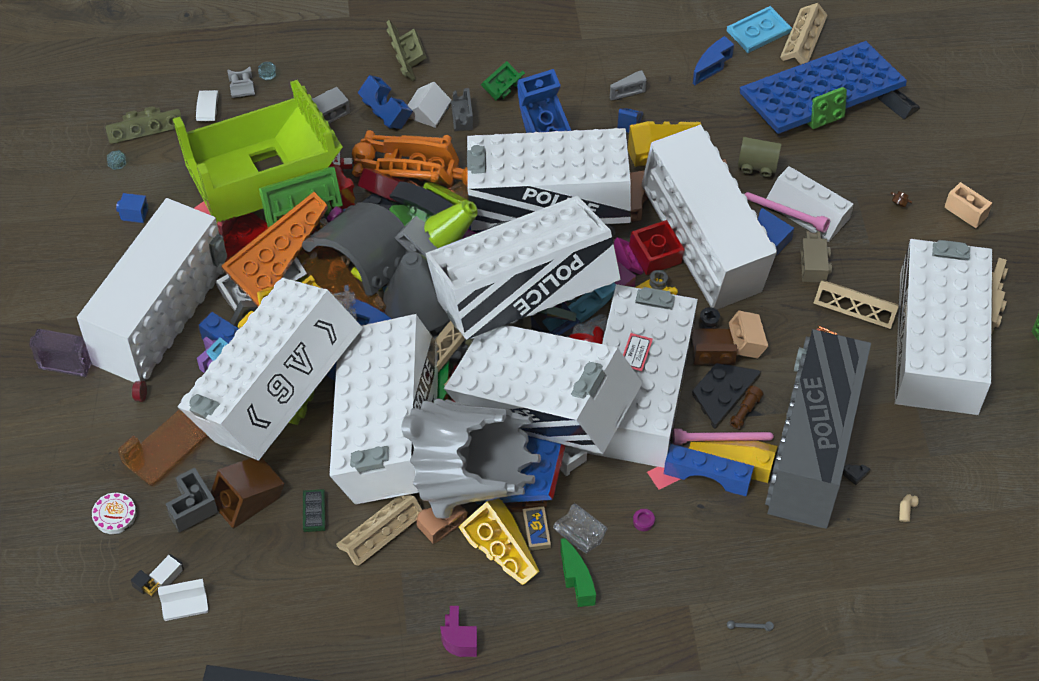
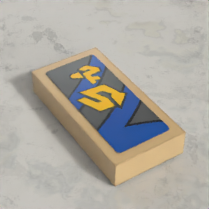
M544 506L523 509L529 551L551 548Z

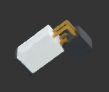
M169 554L150 576L140 570L131 579L132 586L142 594L146 592L152 596L158 590V587L170 585L184 570L183 563Z

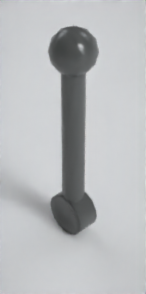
M730 620L727 622V627L729 629L735 627L764 628L766 631H772L774 624L770 621L765 624L735 623Z

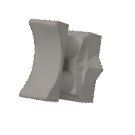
M251 67L240 72L228 70L229 81H232L230 84L232 98L255 95L253 81L250 80L252 78Z

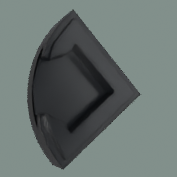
M848 464L844 466L842 475L857 485L870 473L871 469L865 465Z

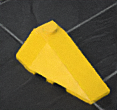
M760 441L690 442L689 449L753 465L751 479L768 483L778 446Z

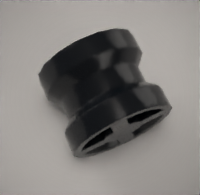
M712 307L702 309L699 319L700 329H718L719 311Z

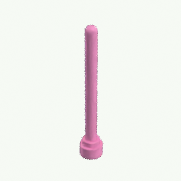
M745 193L747 200L810 223L817 231L825 233L829 228L830 218L825 216L813 217L755 194Z
M673 429L672 432L673 444L682 446L687 441H770L774 438L771 432L687 433L682 429Z

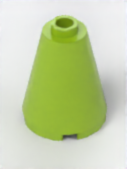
M464 200L429 217L425 222L424 230L425 233L429 232L430 237L428 239L437 248L461 240L478 214L477 207L473 202Z

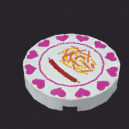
M109 493L101 497L92 509V519L100 531L108 534H117L125 531L124 529L128 526L130 527L136 518V507L132 499L121 493Z

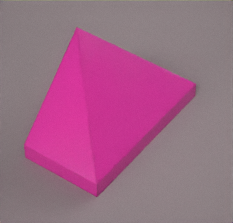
M617 237L614 241L617 261L632 273L641 275L643 273L642 267L630 249L629 242Z

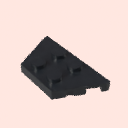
M716 363L693 389L692 395L694 399L701 405V410L704 414H707L714 429L718 427L745 395L749 386H752L760 377L761 371Z

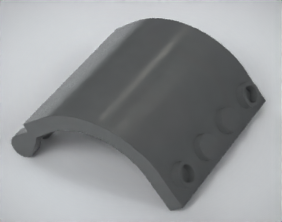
M358 202L356 205L346 208L339 216L302 243V247L307 252L312 251L319 245L335 248L345 254L356 266L362 279L365 294L371 296L391 280L403 256L409 253L394 238L404 227L400 219L380 205Z

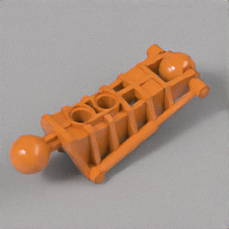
M368 130L364 139H361L360 143L355 144L352 149V158L354 160L352 174L355 177L361 176L363 168H373L386 175L408 179L416 178L419 181L426 180L447 186L449 189H452L455 179H459L468 187L467 167L465 169L459 168V158L451 143L452 138L449 135H444L443 138L406 135L399 137L375 135L373 131ZM376 151L385 153L384 158H378L377 161H374ZM403 156L410 157L409 159H402Z

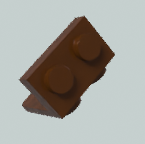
M730 329L693 330L694 365H715L716 363L735 365L737 344H734Z

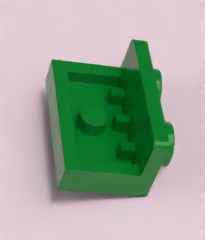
M506 61L483 81L481 86L495 100H498L501 96L504 99L511 92L510 88L512 86L517 87L518 80L522 79L525 72L522 70L518 73Z

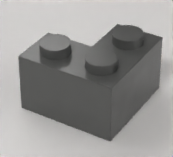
M195 468L175 477L178 489L182 495L166 503L170 519L180 533L218 513L214 497Z

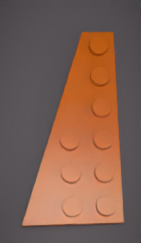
M313 192L221 266L223 271L258 307L257 292L273 287L277 281L283 278L302 249L303 241L309 238L328 209L327 204Z

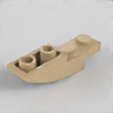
M1002 258L998 259L995 270L992 272L991 334L994 327L999 328L1002 316H999V312L1004 311L1007 302L1003 300L1005 292L1001 291L1003 283H1000L1001 279L1005 280L1008 271L1007 268H1004L1007 260Z

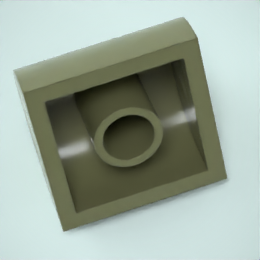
M743 137L738 168H741V171L744 173H752L753 170L759 171L760 175L764 177L776 174L781 144Z

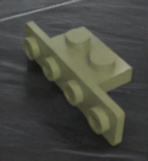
M388 20L387 32L393 39L391 42L393 48L398 53L396 58L402 65L400 68L401 72L405 77H409L414 81L416 78L412 67L427 58L418 32L412 29L400 37L397 27Z
M147 107L141 112H127L126 115L122 116L123 121L108 124L105 128L109 143L112 144L175 129L173 119L180 117L182 120L180 109L160 112L159 107Z

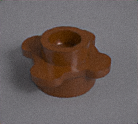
M900 191L897 194L891 192V195L894 196L892 202L902 207H906L907 203L912 204V201L908 200L909 195Z

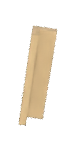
M819 3L800 9L780 56L783 61L795 57L800 65L809 62L827 18V14Z
M821 280L814 300V304L889 329L893 325L899 308L898 304L825 280ZM822 290L831 292L834 300L829 303L819 301ZM835 294L841 295V297L836 298ZM844 297L850 298L853 307L847 310L843 309L838 300ZM854 300L859 301L861 303L856 305ZM864 303L868 304L873 313L867 316L861 315L857 307ZM882 310L892 312L889 323L880 321L877 313ZM875 315L876 319L870 318V316Z
M451 321L435 339L438 347V372L465 340L462 333L456 329Z
M409 494L397 496L336 545L340 550L348 553L354 565L359 566L414 523L422 508L415 496Z

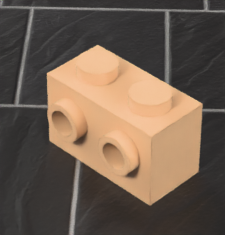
M960 182L949 192L944 208L974 228H977L988 217L992 202Z
M738 311L729 321L734 344H737V355L759 358L768 347L759 314Z

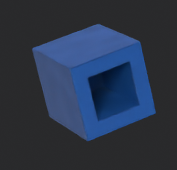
M123 193L121 200L117 202L116 206L121 220L144 223L149 209L146 196Z

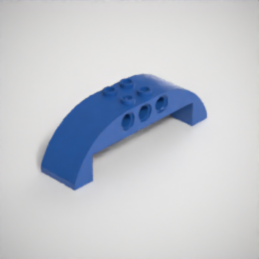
M554 69L519 79L517 82L519 105L526 133L571 131L557 96L561 85Z

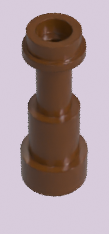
M749 386L745 393V398L740 404V410L736 416L730 418L729 424L735 429L743 427V419L748 412L752 411L755 404L760 402L764 395L760 388Z

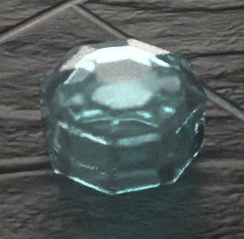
M263 62L258 66L259 77L264 80H271L276 76V66L271 62Z
M120 150L111 151L107 155L108 166L112 169H121L126 165L125 154Z

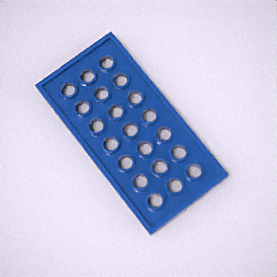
M867 41L741 86L740 94L779 134L811 122L812 101L817 96L845 87L847 90L846 108L902 88L906 86L907 80Z

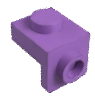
M208 337L203 339L206 350L197 357L199 369L203 373L208 370L210 363L213 362L206 351L216 342V340L212 341Z

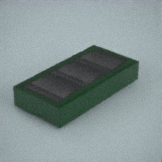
M324 489L303 491L304 532L325 531Z

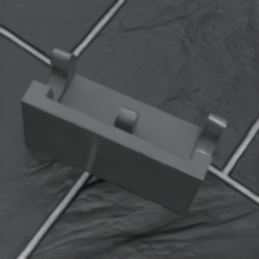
M469 88L463 90V96H457V91H454L453 101H451L454 131L473 130Z

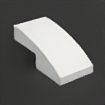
M218 90L199 91L196 121H215Z

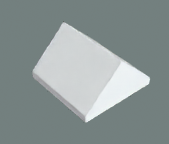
M435 82L418 88L408 104L413 110L408 119L436 128L452 100Z

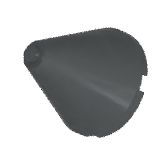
M417 252L405 254L384 292L383 305L386 315L391 319L416 314L428 331L435 330L437 333L447 326L450 319L438 302L427 258Z

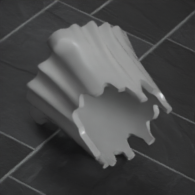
M435 399L434 403L423 401L420 409H411L410 415L404 417L401 430L403 436L409 439L414 446V452L410 458V462L414 465L416 471L413 485L418 489L421 499L430 503L436 518H449L456 505L525 494L523 486L525 484H534L535 476L520 472L531 463H539L541 461L540 454H532L526 448L529 441L528 435L520 429V426L524 424H532L533 419L531 416H522L512 412L510 409L466 406L451 400L444 401L442 399Z

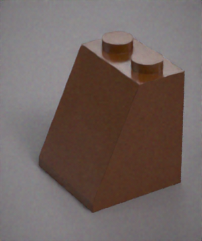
M262 457L259 461L249 458L218 469L211 494L215 499L219 513L232 528H236L278 500L284 487V482Z

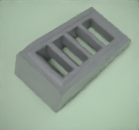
M643 71L635 72L610 85V100L645 92L646 77Z

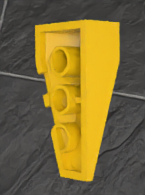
M647 121L630 125L628 152L634 166L646 165L651 142L701 125V122H679L678 124L663 122V124H655L654 121Z
M499 498L484 503L458 526L474 548H479L483 551L487 558L501 565L506 573L522 585H525L540 572L512 514Z

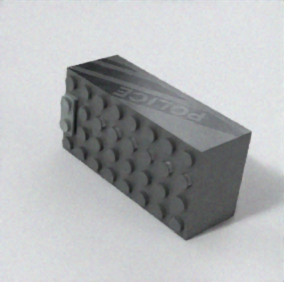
M812 329L811 336H806L804 347H799L794 367L797 375L765 505L769 506L767 514L827 529L840 487L870 351V342Z

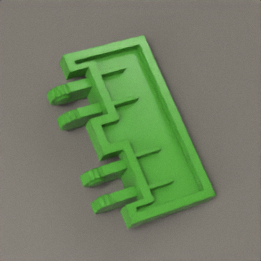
M328 167L259 188L268 227L272 226L282 218V215L287 214L313 192L327 204L328 209L324 213L325 217L331 212L329 200H331L332 207L334 208L342 206L334 167Z

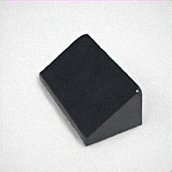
M899 89L878 97L881 102L903 119L908 118L920 109L918 104Z

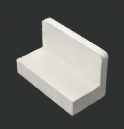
M203 579L158 587L165 621L204 614L209 611Z

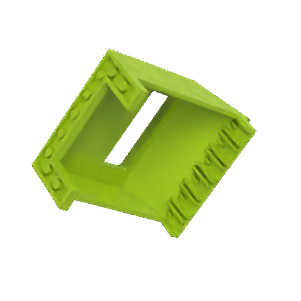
M298 80L290 82L294 96L293 99L186 132L181 118L173 119L186 167L211 216L216 217L217 223L218 221L229 220V218L239 217L263 209L259 188L328 168L343 148L333 129L330 128L328 121L324 119L322 112L319 111L316 103L313 102L311 95L307 94L305 86H301ZM276 155L279 156L283 163L258 172L254 165V162Z

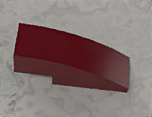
M363 168L358 186L393 200L390 198V194L400 181H404L385 175L373 168Z

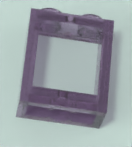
M37 329L35 335L30 339L29 345L39 369L86 377L92 362L83 337Z

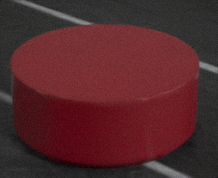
M135 381L132 387V397L134 401L144 402L147 395L146 382Z

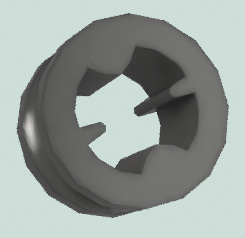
M662 270L653 271L649 281L651 288L664 289L667 286L668 275Z

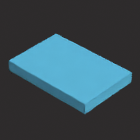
M771 6L727 26V32L747 53L789 34L792 30V27Z

